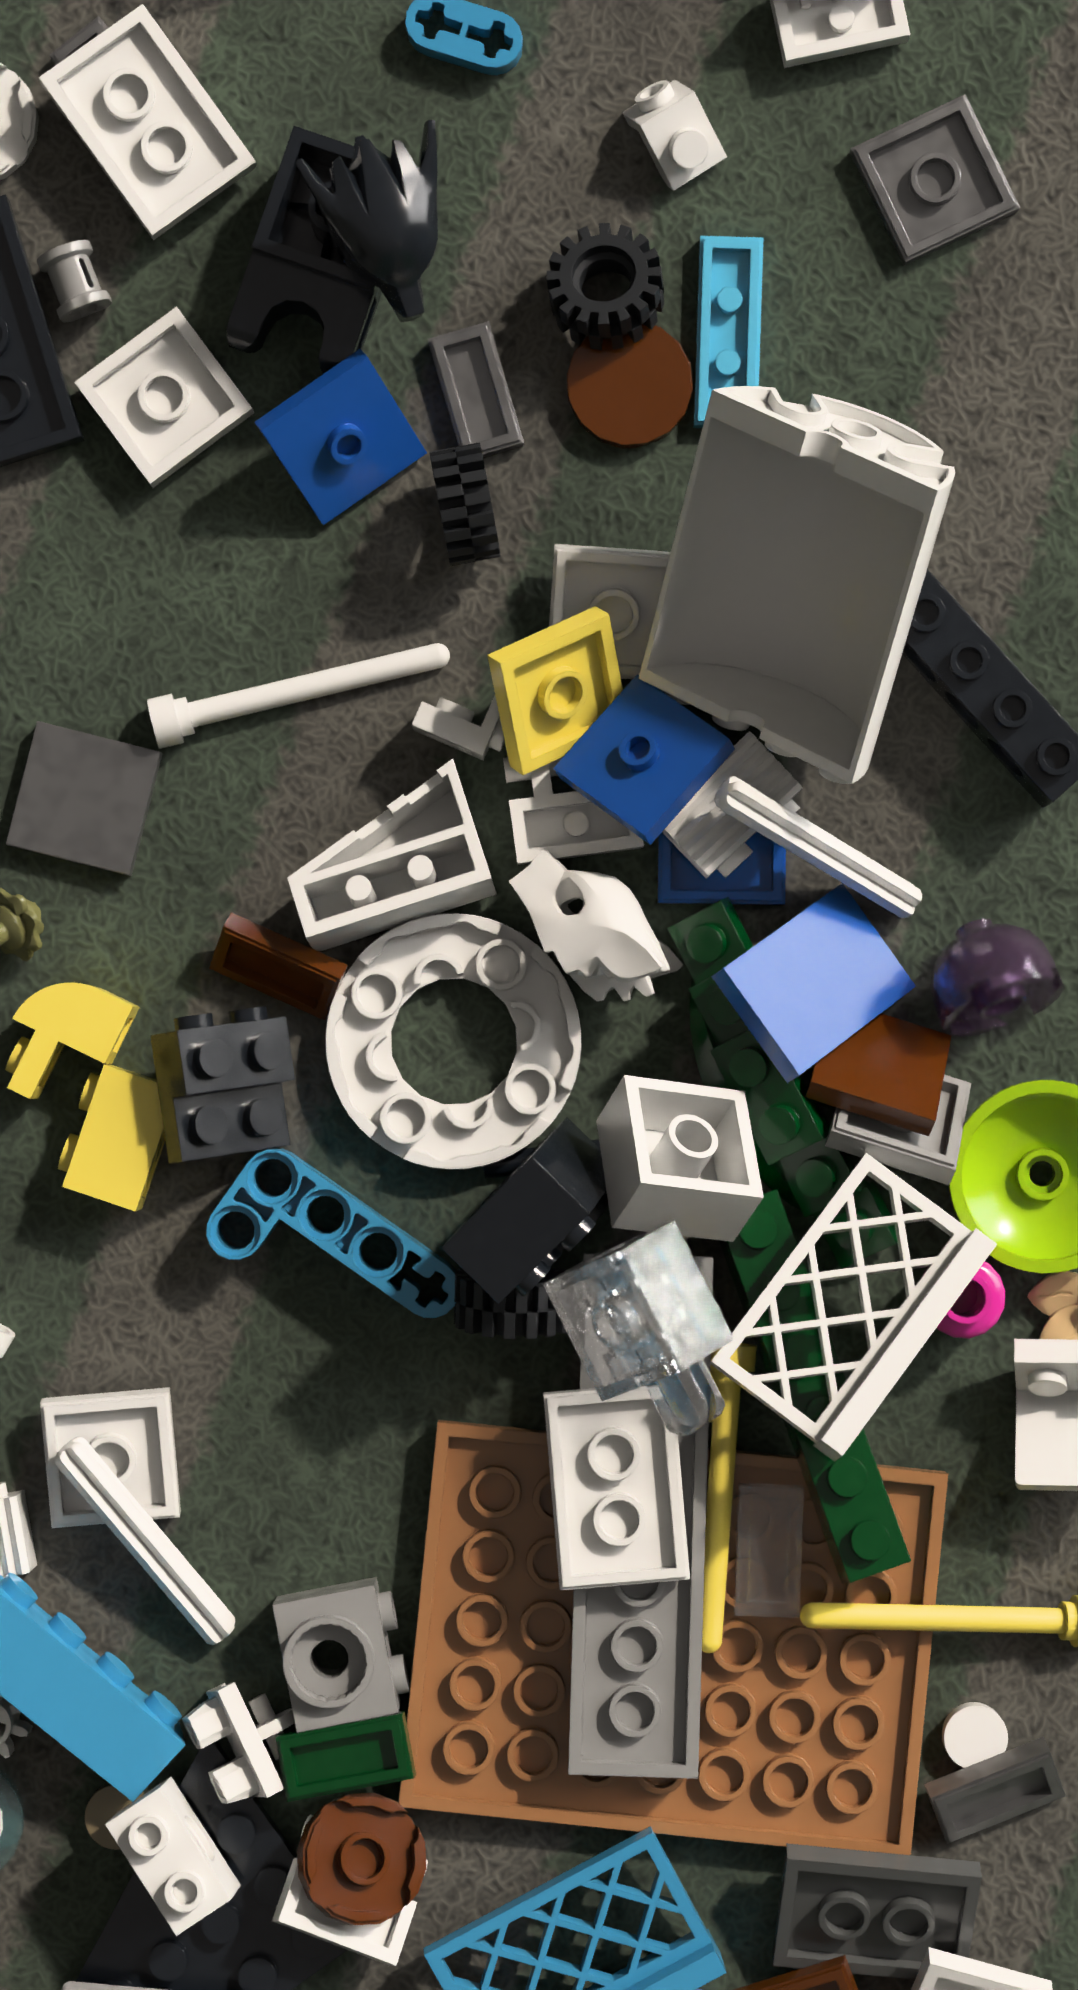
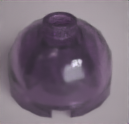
M979 919L969 922L956 931V939L950 942L937 958L932 969L930 983L933 1003L944 1030L950 1027L952 1035L955 1036L979 1035L1007 1026L1008 1024L998 1019V1017L1010 1014L1030 1004L1035 1015L1056 1001L1065 988L1057 966L1040 938L1028 929L1007 923L992 924L990 919Z

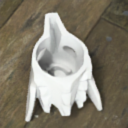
M543 850L523 871L508 881L529 911L544 952L550 953L554 951L565 973L569 974L580 988L597 1002L603 1001L607 993L613 989L617 991L624 1002L631 1000L634 987L644 996H652L655 992L651 978L678 971L683 966L672 950L656 938L639 902L631 890L616 877L598 872L567 870L562 863L552 857L551 853ZM580 898L583 900V908L578 914H575L568 908V904Z

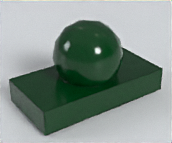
M405 1711L299 1733L292 1731L278 1734L275 1737L287 1802L414 1779L416 1776Z

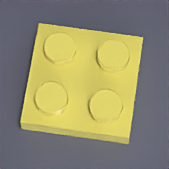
M596 606L487 655L509 765L522 775L564 757L623 690L610 616L607 612Z

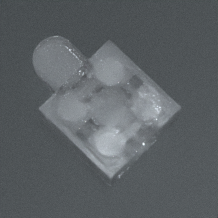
M674 1220L601 1251L543 1283L601 1401L646 1386L666 1428L679 1436L691 1435L722 1414L725 1401L703 1358L733 1341L734 1337Z

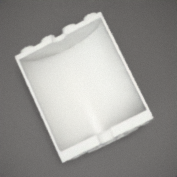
M733 386L712 390L638 679L661 689L662 692L679 704L693 705L711 714L712 720L721 727L736 731L747 730L750 725L756 727L761 731L759 739L765 741L767 749L778 755L797 757L819 768L818 772L820 775L830 781L841 784H853L858 781L869 768L954 480V467L940 464L944 451L931 440L902 423L863 407L833 398L812 394L810 405L807 406L783 402L776 388Z

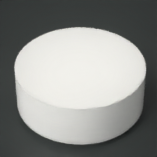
M969 1702L957 1706L948 1714L942 1726V1742L951 1759L959 1766L966 1768L1005 1752L1008 1743V1733L1003 1720L994 1709L982 1703Z

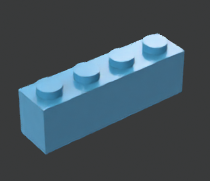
M11 1572L5 1577L0 1575V1695L129 1800L134 1802L186 1745L180 1723L178 1722L182 1717L181 1713L161 1693L153 1691L148 1696L131 1682L134 1679L133 1673L115 1655L105 1652L100 1657L84 1644L86 1635L69 1617L60 1612H57L52 1617L35 1603L38 1599L36 1593L20 1577Z

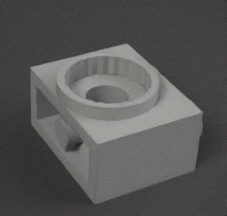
M377 1577L276 1597L272 1606L283 1658V1671L288 1684L297 1733L399 1713L401 1704L399 1694L410 1692V1684L404 1655L392 1656L387 1631L398 1629L392 1592L380 1593ZM325 1640L339 1642L346 1648L348 1662L338 1669L324 1668L315 1659L314 1647Z

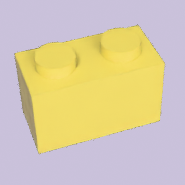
M104 1064L101 1074L97 1075L91 1072L85 1083L79 1102V1109L87 1111V1115L80 1135L70 1133L63 1147L58 1169L67 1173L62 1187L132 1211H138L143 1208L166 1141L157 1080L114 1065Z

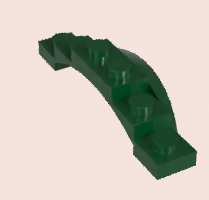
M729 897L667 928L692 976L691 987L688 989L690 992V1031L698 1071L703 1086L745 1091L760 1179L772 1191L777 1189L779 1196L790 1205L802 1211L805 1218L811 1216L817 1220L856 1166L847 1153L825 1146L829 1125L814 1100L805 1097L807 1087L801 1075L788 1083L785 1081L711 977L753 947ZM864 1178L853 1192L857 1220L891 1216L874 1181L868 1183ZM845 1204L830 1224L847 1222ZM895 1225L859 1230L863 1259L897 1243ZM849 1231L824 1234L841 1269L854 1264Z

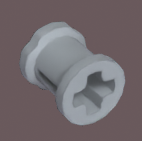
M77 240L62 244L48 250L37 258L39 270L49 275L60 304L56 311L63 323L72 322L106 309L112 304L109 293L101 289L89 259L93 249L88 240Z

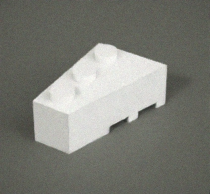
M453 758L437 769L436 775L407 796L402 794L387 805L388 809L357 832L351 831L287 877L305 937L312 949L318 952L398 927L418 918L432 916L497 895Z

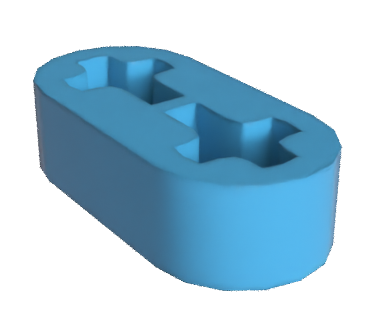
M414 0L406 12L405 26L409 42L418 52L426 56L489 75H500L509 72L517 65L522 56L523 36L520 26L512 17L503 12L465 0ZM438 10L444 13V24L460 30V33L457 35L439 30L435 39H428L425 37L424 26L417 21L419 17L430 19L433 11ZM494 29H500L504 31V42L512 47L510 50L499 49L495 58H489L485 56L484 44L468 38L469 33L489 38Z

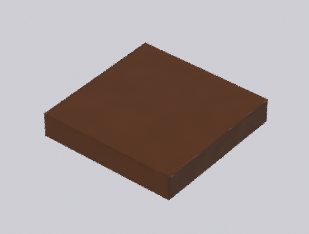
M881 1013L812 1066L805 1097L929 1136L937 1117L952 1035Z

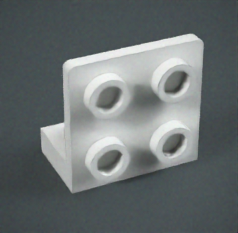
M1014 1339L1016 1381L1015 1485L1019 1490L1078 1491V1340Z

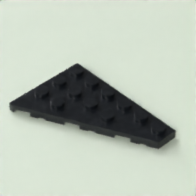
M217 1741L199 1749L179 1789L241 1884L240 1888L230 1901L176 1936L134 1871L76 1982L166 1990H292L347 1951V1949L272 1921L294 1858H297V1854L257 1797L253 1795L232 1803H221L210 1781L208 1772L231 1760Z

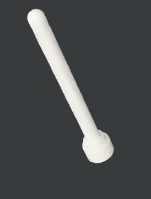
M434 643L189 703L186 697L174 699L171 693L147 699L155 738L159 749L184 743V736L195 734L194 727L442 668L449 662L450 652L445 645Z

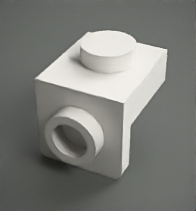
M663 80L646 87L635 97L636 104L623 112L628 125L639 132L661 177L673 191L727 158L695 92L676 80L670 83L667 80Z

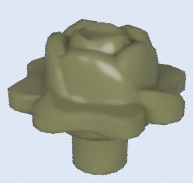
M0 888V949L4 954H14L23 961H28L33 957V952L42 948L40 935L44 931V924L41 921V910L35 902L27 900L23 895H11L3 888Z

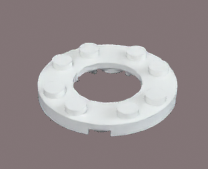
M455 913L426 916L406 922L380 936L357 957L345 974L332 1000L327 1019L326 1056L329 1073L336 1093L349 1116L370 1139L386 1150L410 1162L432 1168L467 1169L484 1166L509 1157L528 1146L550 1126L562 1110L573 1088L580 1063L581 1027L579 1014L573 994L557 965L546 952L522 933L498 921L476 915ZM466 979L488 987L506 1004L516 1026L517 1052L509 1074L492 1093L470 1103L442 1104L421 1096L402 1078L392 1056L391 1031L400 1008L418 989L438 980Z

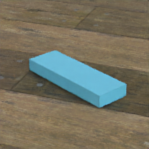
M700 236L693 428H703L712 390L733 386H759L763 238Z

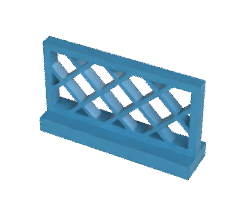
M651 1826L423 1948L424 1956L443 1990H502L489 1986L498 1956L532 1965L525 1990L536 1989L542 1968L575 1977L572 1990H583L585 1981L595 1984L584 1990H696L726 1973L718 1946L709 1929H706ZM647 1850L657 1867L650 1892L616 1883L622 1863ZM610 1870L607 1880L597 1877ZM664 1882L674 1899L660 1895ZM578 1886L603 1892L594 1922L560 1913L567 1892ZM612 1895L646 1904L637 1935L603 1925ZM553 1900L550 1910L540 1908ZM656 1907L682 1914L691 1930L690 1933L670 1944L647 1938ZM522 1916L546 1923L537 1953L503 1944L509 1923ZM555 1925L589 1935L580 1965L546 1956ZM496 1931L493 1941L483 1938ZM599 1938L632 1947L627 1967L614 1974L590 1968ZM464 1947L489 1953L480 1983L453 1976L444 1958ZM642 1950L652 1952L640 1959Z

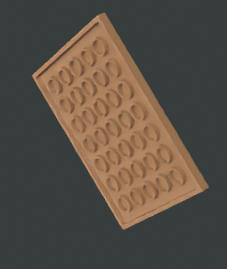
M438 1420L407 1716V1728L416 1776L414 1779L401 1781L399 1804L403 1808L641 1832L651 1826L656 1834L786 1847V1843L911 1855L933 1631L811 1629L804 1626L801 1622L800 1611L805 1604L810 1602L935 1605L948 1473L945 1471L877 1464L911 1561L851 1583H841L797 1457L736 1450L722 1644L714 1653L702 1651L698 1779L568 1775L573 1589L560 1590L547 1432L545 1430ZM708 1447L707 1487L710 1461V1447Z

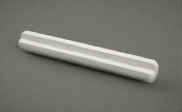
M736 776L728 777L724 780L721 789L715 794V804L723 812L898 917L908 918L912 916L915 907L921 903V890Z
M76 1437L65 1444L56 1454V1466L207 1644L215 1645L226 1638L235 1628V1617L88 1442L82 1437Z

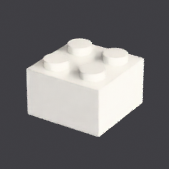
M628 1075L623 1076L596 1120L612 1228L733 1242L764 1198L745 1091Z

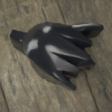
M428 120L424 124L418 166H416L402 141L392 140V151L389 158L376 149L370 139H366L364 135L355 137L354 155L349 169L340 156L332 162V168L329 169L331 179L329 191L303 159H298L295 163L313 194L322 215L328 222L332 241L343 262L359 277L380 288L400 322L413 321L421 317L424 313L421 275L429 267L438 241V171L435 120Z

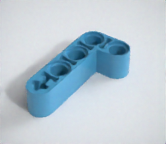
M283 1148L267 1149L253 1156L208 1220L206 1237L210 1247L224 1258L240 1260L251 1256L264 1245L280 1220H282L414 1314L423 1318H437L447 1314L455 1306L456 1269L448 1261L300 1157ZM268 1159H278L284 1162L290 1169L292 1174L291 1184L284 1194L271 1195L260 1187L258 1171L261 1165ZM331 1196L342 1204L344 1221L340 1228L332 1232L322 1231L312 1223L310 1207L316 1198ZM230 1212L244 1213L253 1222L255 1227L254 1237L251 1243L245 1247L230 1245L222 1235L221 1224L224 1217ZM383 1233L395 1242L397 1257L392 1265L385 1268H375L364 1260L362 1244L368 1235ZM409 1251L414 1252L421 1258L413 1265L412 1269L423 1277L429 1278L435 1271L443 1274L445 1280L442 1288L449 1294L444 1301L433 1297L428 1304L422 1302L418 1298L421 1290L420 1285L407 1275L401 1287L390 1281L404 1266Z

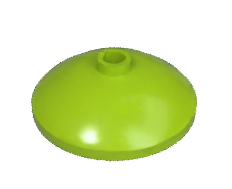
M1032 1080L1011 1085L987 1098L964 1122L957 1167L949 1184L954 1210L961 1224L971 1231L977 1228L997 1243L990 1256L1013 1268L1034 1273H1059L1078 1268V1085L1058 1080ZM1039 1161L1048 1162L1053 1170L1051 1179L1043 1185L1034 1184L1029 1175L1032 1165Z

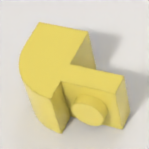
M59 983L34 993L19 1007L12 1018L34 1029L35 1032L31 1040L22 1036L13 1049L5 1069L13 1074L7 1088L26 1098L39 1099L65 1045L104 1064H112L140 1007L104 989L81 983Z

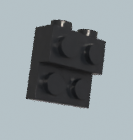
M266 1006L229 1011L230 1024L214 1026L212 1013L174 1018L175 1031L150 1035L169 1164L291 1145L281 1083L295 1080L286 1017L268 1019Z

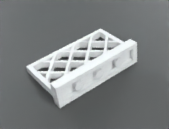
M866 1153L711 1360L710 1364L815 1443L814 1447L835 1462L844 1455L994 1250L997 1243L977 1228L971 1231ZM866 1175L889 1191L892 1216L857 1220L853 1192ZM901 1200L917 1212L903 1214ZM845 1204L847 1222L830 1224ZM929 1220L951 1237L937 1256L910 1260L905 1223ZM895 1225L900 1261L865 1266L859 1230ZM849 1231L855 1267L819 1272L814 1244L822 1234ZM807 1256L809 1273L791 1276ZM929 1267L915 1285L912 1269ZM902 1270L906 1292L904 1302L897 1309L872 1312L866 1275ZM856 1277L862 1313L826 1318L820 1281ZM811 1283L816 1320L780 1324L776 1296L782 1287ZM768 1308L771 1326L753 1328ZM890 1319L876 1338L874 1321ZM864 1322L868 1351L860 1361L833 1364L828 1327ZM818 1329L824 1366L787 1371L781 1333ZM772 1335L778 1372L752 1376L730 1359L745 1338ZM852 1371L837 1391L835 1373ZM825 1375L829 1404L816 1422H813L792 1406L789 1386L790 1379ZM779 1381L781 1397L763 1383Z

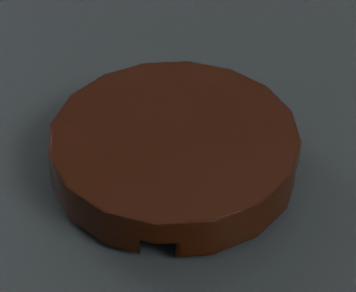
M642 324L643 338L635 343L629 334L623 335V348L613 350L611 339H603L602 350L591 349L589 336H587L574 351L567 373L569 404L579 425L599 442L622 449L649 445L670 435L685 417L693 391L691 364L680 343L656 325L651 330Z
M376 1793L342 1795L322 1805L305 1825L297 1848L298 1877L308 1900L326 1917L347 1925L380 1924L394 1917L393 1915L399 1913L404 1906H408L418 1894L426 1871L425 1841L419 1827H415L413 1820L406 1814L408 1812L397 1801Z

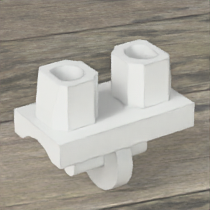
M235 1682L227 1685L223 1683L206 1691L209 1699L199 1704L184 1716L182 1720L197 1749H202L225 1736L231 1745L236 1758L208 1772L210 1781L221 1803L228 1804L253 1795L254 1797L268 1798L285 1789L262 1740L266 1739L275 1760L279 1759L275 1737L278 1734L284 1733V1729L295 1723L292 1708L275 1715L266 1694H261L248 1701L258 1722L255 1725Z

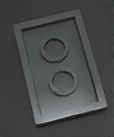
M786 1843L772 1948L773 1966L801 1969L845 1955L852 1974L915 1980L928 1947L969 1958L982 1880L980 1862Z

